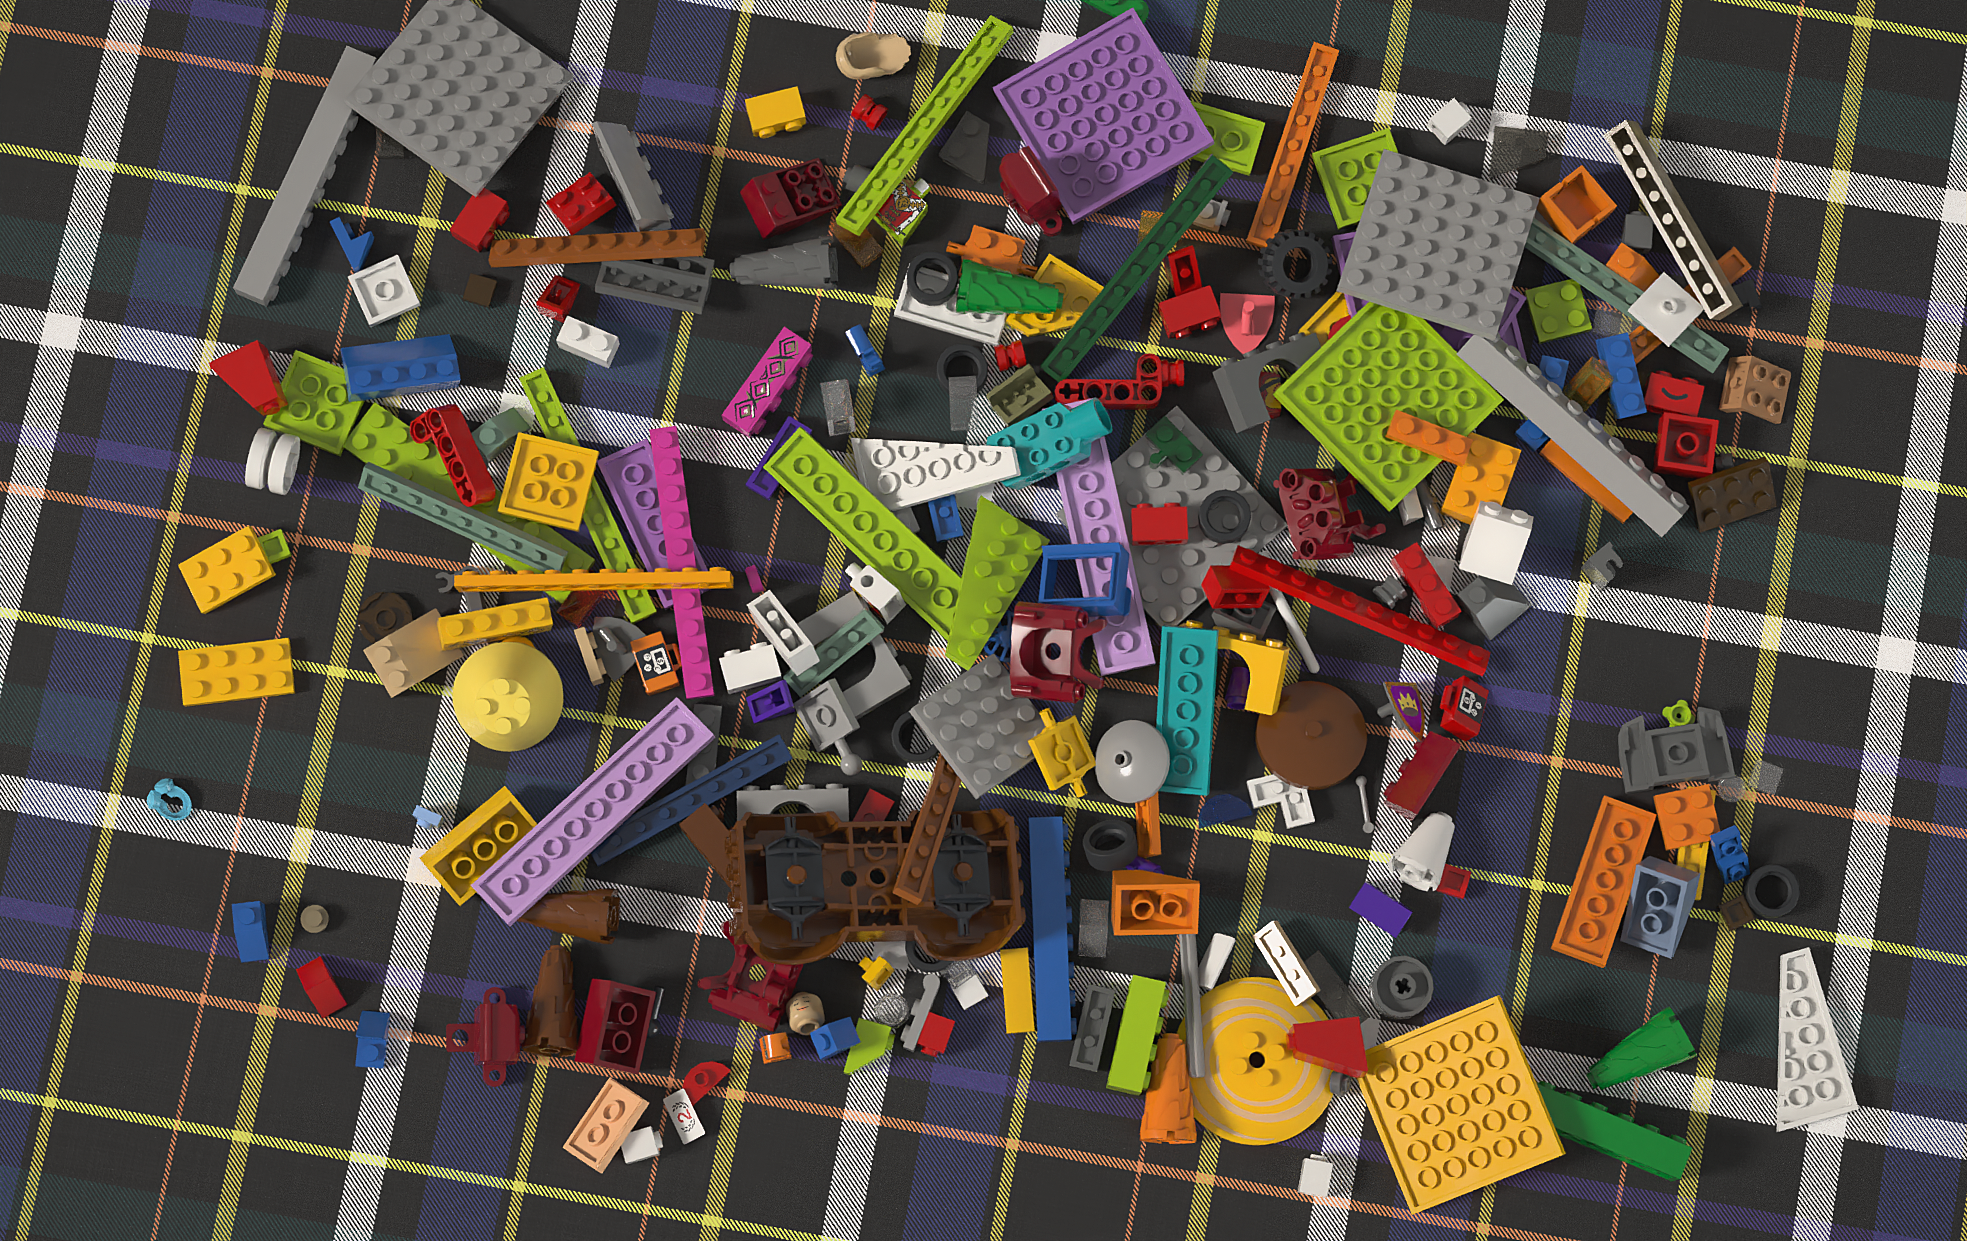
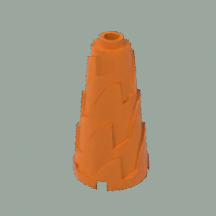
M1165 1033L1162 1039H1158L1155 1059L1151 1065L1150 1083L1146 1091L1144 1115L1141 1122L1140 1141L1150 1143L1169 1142V1144L1195 1143L1197 1134L1193 1112V1093L1190 1091L1185 1044L1182 1039H1179V1034Z

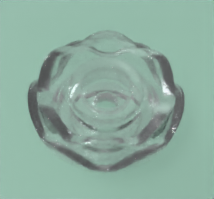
M885 994L875 1004L874 1012L878 1023L890 1026L892 1029L900 1027L909 1017L908 1003L905 998L898 994ZM893 1008L895 1010L894 1013H890L889 1009Z

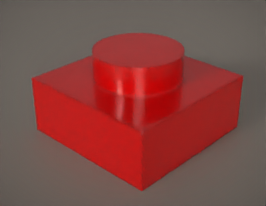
M1445 864L1441 881L1436 891L1463 899L1472 872Z

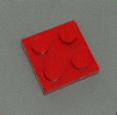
M591 172L579 178L575 183L555 194L553 198L546 202L550 211L571 236L616 206L613 198Z

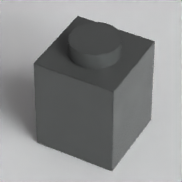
M1633 211L1630 214H1626L1622 221L1621 243H1624L1638 254L1647 255L1652 248L1653 219L1651 216H1646V213L1641 211Z

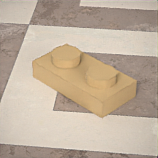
M585 627L574 630L593 686L604 683L602 675L606 674L602 659L595 658L593 649L598 647L593 633L587 634Z

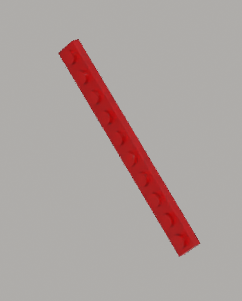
M1237 545L1229 566V569L1480 676H1483L1487 669L1491 652L1480 646L1463 641L1454 635H1449L1428 624H1423L1402 613H1397L1383 607L1379 603L1364 599L1353 592H1348L1331 585L1327 581L1317 579L1303 571L1296 570L1277 560L1258 554L1251 549Z

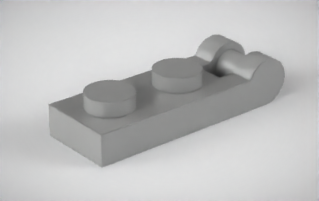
M928 974L924 977L923 986L925 992L921 1000L916 998L910 1013L915 1016L911 1026H905L900 1038L901 1041L905 1042L903 1048L911 1052L915 1051L928 1012L931 1010L940 986L939 978L935 974Z

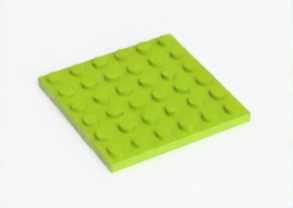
M1368 302L1273 394L1389 512L1443 460L1385 437L1396 410L1467 437L1504 400L1475 370L1457 355V352L1423 318L1373 302Z

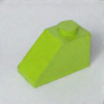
M859 1018L856 1032L861 1043L850 1048L844 1074L851 1075L883 1057L886 1050L891 1051L895 1035L891 1034L892 1027Z

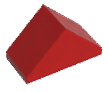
M555 275L537 300L536 306L539 314L564 323L579 291L580 284Z
M321 956L296 969L305 992L323 1019L348 1005Z

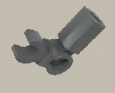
M465 566L461 570L454 571L455 574L452 575L445 572L435 575L437 580L446 579L448 581L446 587L438 589L439 593L443 595L449 594L455 588L454 575H462L464 571L479 572L478 569L474 566ZM464 592L468 612L487 609L483 592Z

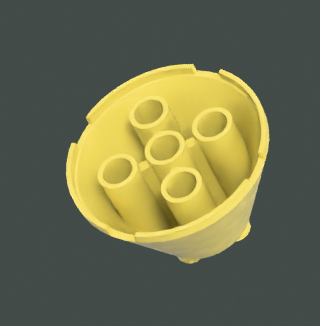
M496 642L474 652L461 666L453 686V707L460 725L476 742L498 751H519L539 743L553 730L563 708V685L553 663L539 650L520 642Z

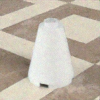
M1443 812L1431 813L1390 857L1387 864L1390 871L1394 873L1396 869L1401 873L1399 879L1412 887L1423 891H1428L1429 887H1433V891H1435L1441 881L1455 828L1452 818Z

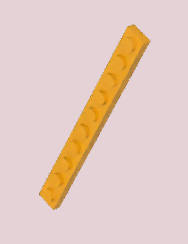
M713 567L710 568V571H699L697 568H683L682 572H671V569L657 568L655 572H644L643 569L632 568L628 569L627 573H616L614 569H601L600 573H589L588 570L576 569L572 570V573L561 574L559 570H546L545 574H534L530 570L517 571V574H507L505 571H491L490 575H479V572L464 571L462 575H454V587L459 592L733 588V576L730 571H726V568Z

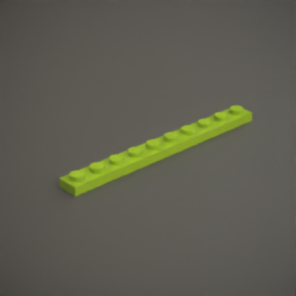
M990 15L836 217V222L839 226L860 236L1014 33L1013 26Z
M544 367L520 377L519 380L546 439L580 447ZM593 476L583 519L606 569H614L616 573H627L628 569L636 568ZM616 590L632 624L657 613L647 590Z

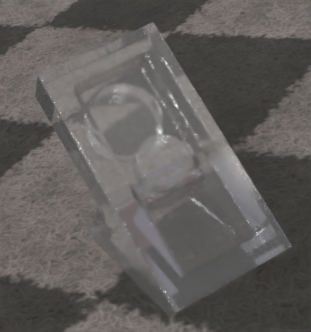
M1081 899L1078 956L1106 957L1109 901Z

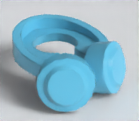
M172 779L160 780L155 784V790L149 792L147 796L148 808L157 810L166 819L178 821L189 815L192 806L191 800L183 789L174 785ZM166 793L170 797L181 798L183 801L182 809L177 813L170 812L167 808V803L161 799V794Z

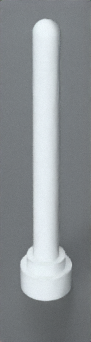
M1267 550L1258 553L1271 559ZM1270 587L1269 592L1309 671L1317 673L1320 669L1319 664L1282 591Z

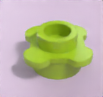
M1679 700L1672 707H1665L1662 712L1663 716L1670 723L1669 727L1689 725L1695 721L1694 715L1691 714L1688 708V703L1684 700ZM1676 714H1681V718H1677Z

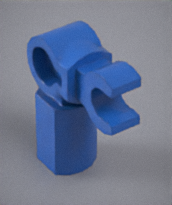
M860 324L845 332L858 358L862 357L860 361L869 377L885 369L881 358L877 352H874V348Z

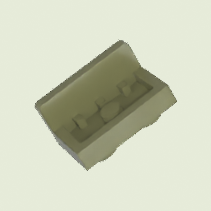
M1030 364L1017 370L1010 378L995 386L986 395L992 410L1007 427L1026 419L1054 398L1051 391L1036 376Z

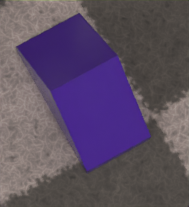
M786 680L779 681L746 697L754 724L795 712Z

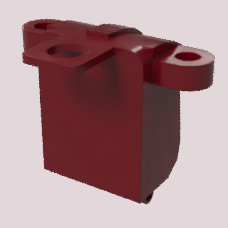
M1029 145L1021 148L1017 153L1006 154L1002 158L999 167L1003 180L1000 186L1004 191L1005 199L1028 226L1038 224L1045 235L1050 237L1057 236L1063 229L1062 220L1057 213L1062 208L1058 189ZM1055 221L1057 224L1054 228H1048L1047 223Z
M491 987L483 995V1004H480L474 1010V1024H448L446 1026V1050L448 1052H474V1065L483 1066V1081L490 1087L500 1086L506 1079V1065L517 1064L520 1056V1044H523L525 1040L524 1025H520L517 1005L506 1004L504 991L498 987ZM493 993L499 996V1002L496 1004L491 1003L489 1000V996ZM456 1030H464L468 1034V1042L464 1046H457L453 1043L452 1035ZM493 1070L499 1073L497 1081H493L489 1077V1073Z

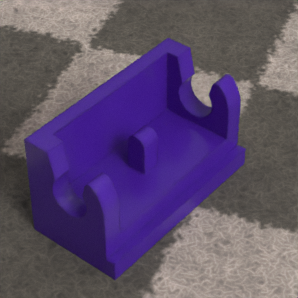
M1368 881L1364 882L1349 906L1350 909L1395 938L1413 912V910Z

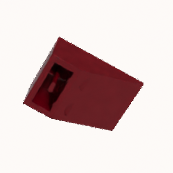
M819 158L754 177L740 191L763 239L788 232L842 206Z

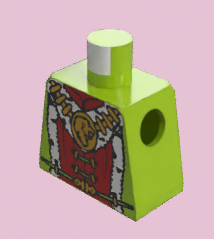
M919 178L909 188L901 180L873 217L902 246L906 244L928 212V205L922 198L931 190L930 186L923 179Z

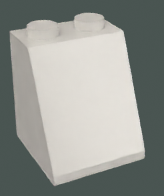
M1480 500L1464 541L1459 569L1512 585L1532 529L1534 517L1521 510H1510L1501 507L1498 503Z

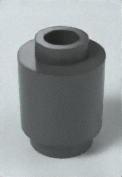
M856 163L853 168L848 166L843 178V182L847 183L846 189L856 192L872 170Z

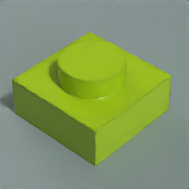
M281 529L258 537L270 564L292 556Z

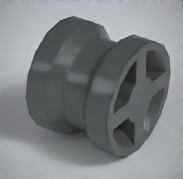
M1391 575L1385 578V583L1382 586H1376L1373 589V593L1378 600L1390 610L1395 607L1396 601L1407 596L1402 585Z

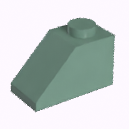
M512 407L488 419L471 434L478 450L490 463L516 441L518 432L527 433L531 427L519 412Z

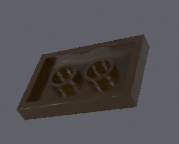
M1765 456L1688 482L1695 524L1700 533L1777 507L1770 465Z

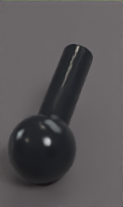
M658 985L654 987L656 995L646 1038H654L660 1033L661 1024L658 1016L665 987Z

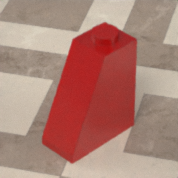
M258 340L209 362L210 368L263 416L276 414L280 411V408L288 405L268 349Z
M1359 1016L1297 1023L1292 1025L1289 1033H1286L1287 1048L1292 1050L1294 1059L1356 1078H1364L1368 1072Z

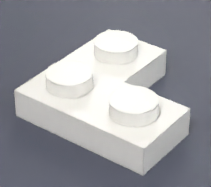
M1274 774L1247 781L1253 809L1281 803L1287 829L1315 822L1307 789L1291 786L1278 779Z

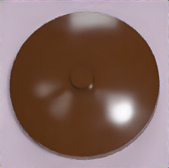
M1302 681L1283 687L1277 712L1273 715L1260 713L1256 726V744L1260 757L1266 767L1281 781L1307 790L1325 789L1344 781L1359 765L1367 743L1365 720L1356 703L1340 689L1318 681Z

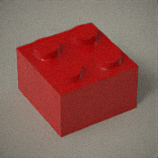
M1664 412L1659 419L1653 472L1697 479L1711 475L1713 472L1719 420Z

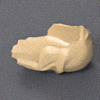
M874 32L852 34L839 44L836 52V62L840 71L846 77L856 80L891 75L902 69L904 64L909 62L911 51L906 39L899 37L897 33L877 34Z

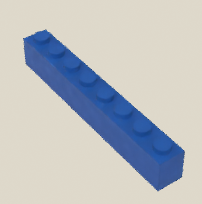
M1062 816L1032 817L1028 820L1037 1043L1071 1041V1035L1077 1034L1076 1018H1071L1070 1007H1075V990H1069V979H1074V962H1068V951H1073V935L1067 934V923H1072L1071 906H1066V895H1071L1070 879H1065L1064 868L1070 867L1069 851H1064L1063 840H1068V823L1062 824Z

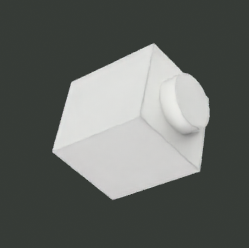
M1453 98L1429 119L1427 127L1446 145L1469 125L1472 119L1470 116L1471 112L1463 102L1458 103Z
M651 1126L630 1132L621 1145L626 1164L660 1155L658 1148L663 1147L659 1131L653 1132Z
M1311 1154L1310 1159H1303L1297 1193L1322 1198L1328 1196L1333 1163L1327 1162L1328 1157Z

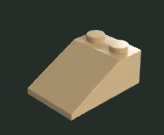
M436 608L363 650L391 698L464 656L460 648L442 651L437 628V621L441 616Z

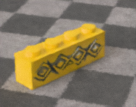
M547 597L440 617L437 621L442 651L503 640L512 636H524L550 631L553 626Z

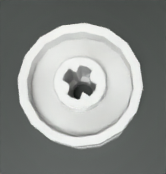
M258 429L254 436L246 465L245 484L247 487L261 490L268 483L271 492L286 495L292 485L298 464L300 438L285 433L278 439L274 430Z

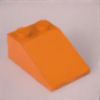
M1144 870L1113 871L1111 922L1114 935L1198 934L1199 881Z

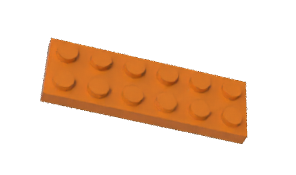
M1604 795L1553 940L1552 950L1601 968L1605 967L1631 892L1636 865L1642 860L1657 814Z

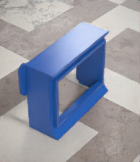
M1119 542L1042 546L1043 564L1038 603L1081 607L1088 613V617H1125L1129 615L1132 596L1131 589L1126 587L1129 553ZM1112 558L1108 597L1053 599L1058 566L1057 560Z

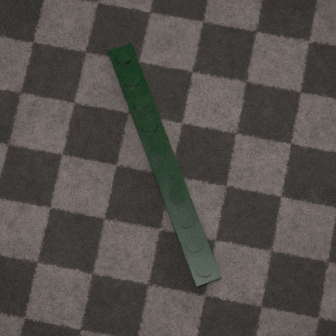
M1214 154L1210 155L1040 365L1041 369L1058 382L1068 377L1233 174L1234 171Z

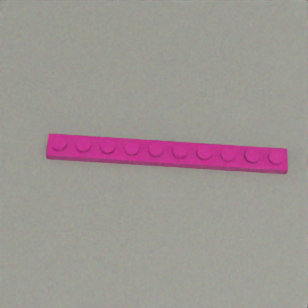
M677 426L649 429L668 569H671V572H682L683 568H696V560ZM671 589L686 699L714 696L700 589Z

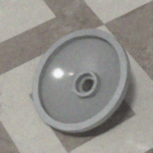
M1138 720L1120 722L1103 735L1095 752L1096 766H1094L1095 775L1103 791L1111 798L1124 803L1145 801L1158 792L1168 775L1170 755L1167 743L1162 734L1151 724ZM1122 756H1124V758H1125V761H1124L1123 764H1121V757H1122Z

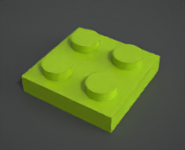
M1573 279L1525 290L1524 296L1526 297L1538 344L1592 330L1580 285Z

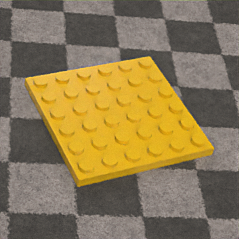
M1500 995L1365 1050L1368 1072L1364 1078L1356 1079L1412 1215L1566 1154Z

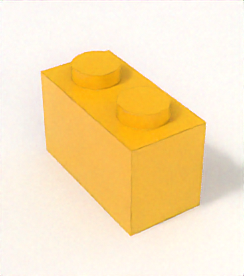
M797 86L745 99L754 137L768 138L774 136L777 131L786 129L787 132L801 129L802 125L806 124V117Z

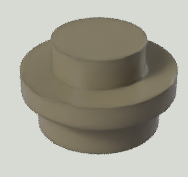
M311 905L303 910L301 924L308 932L319 933L328 925L329 915L323 907Z

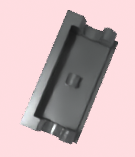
M1610 542L1592 555L1581 567L1599 591L1604 589L1615 576V570L1608 561H1614L1619 568L1623 566L1622 560L1612 549L1613 545Z

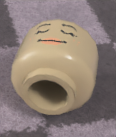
M807 992L797 993L786 1005L789 1026L793 1031L802 1035H810L811 1032L820 1028L825 1021L821 1000L814 994Z

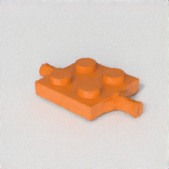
M976 225L973 226L970 239L966 242L965 246L949 241L946 252L960 255L962 262L963 259L973 260L980 264L1009 270L1017 275L1020 273L1034 278L1038 267L1022 263V253L1026 240ZM960 268V271H959V274H958V278H961V275H962V274L960 273V272H961V268Z

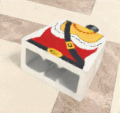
M854 562L845 570L844 575L851 580L850 586L856 596L864 599L869 608L886 624L905 607L906 604L899 590L870 565L862 569Z

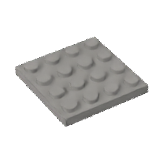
M995 654L990 655L969 669V671H966L912 707L909 711L975 799H978L1036 759L1028 740L1040 734L1046 727L1038 710L1028 698L1014 697L1011 694L1010 674Z

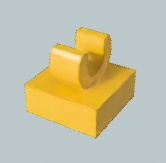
M865 956L858 964L866 971L862 978L877 992L895 971L881 956H878L874 962Z

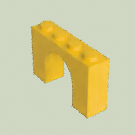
M1187 620V623L1179 625L1204 628L1203 623L1193 620ZM1214 626L1213 629H1219L1218 649L1233 650L1241 655L1248 664L1250 685L1245 709L1267 715L1276 713L1290 647L1282 646L1283 642L1280 640L1267 639L1264 642L1256 640V635L1241 632L1240 636L1230 634V630L1227 628Z

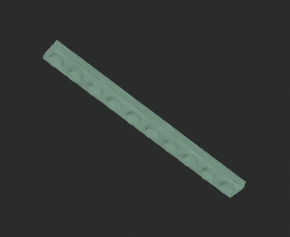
M1533 218L1525 248L1646 328L1628 312V309L1644 291ZM1690 324L1671 344V346L1711 373L1716 370L1729 351V348L1693 324Z

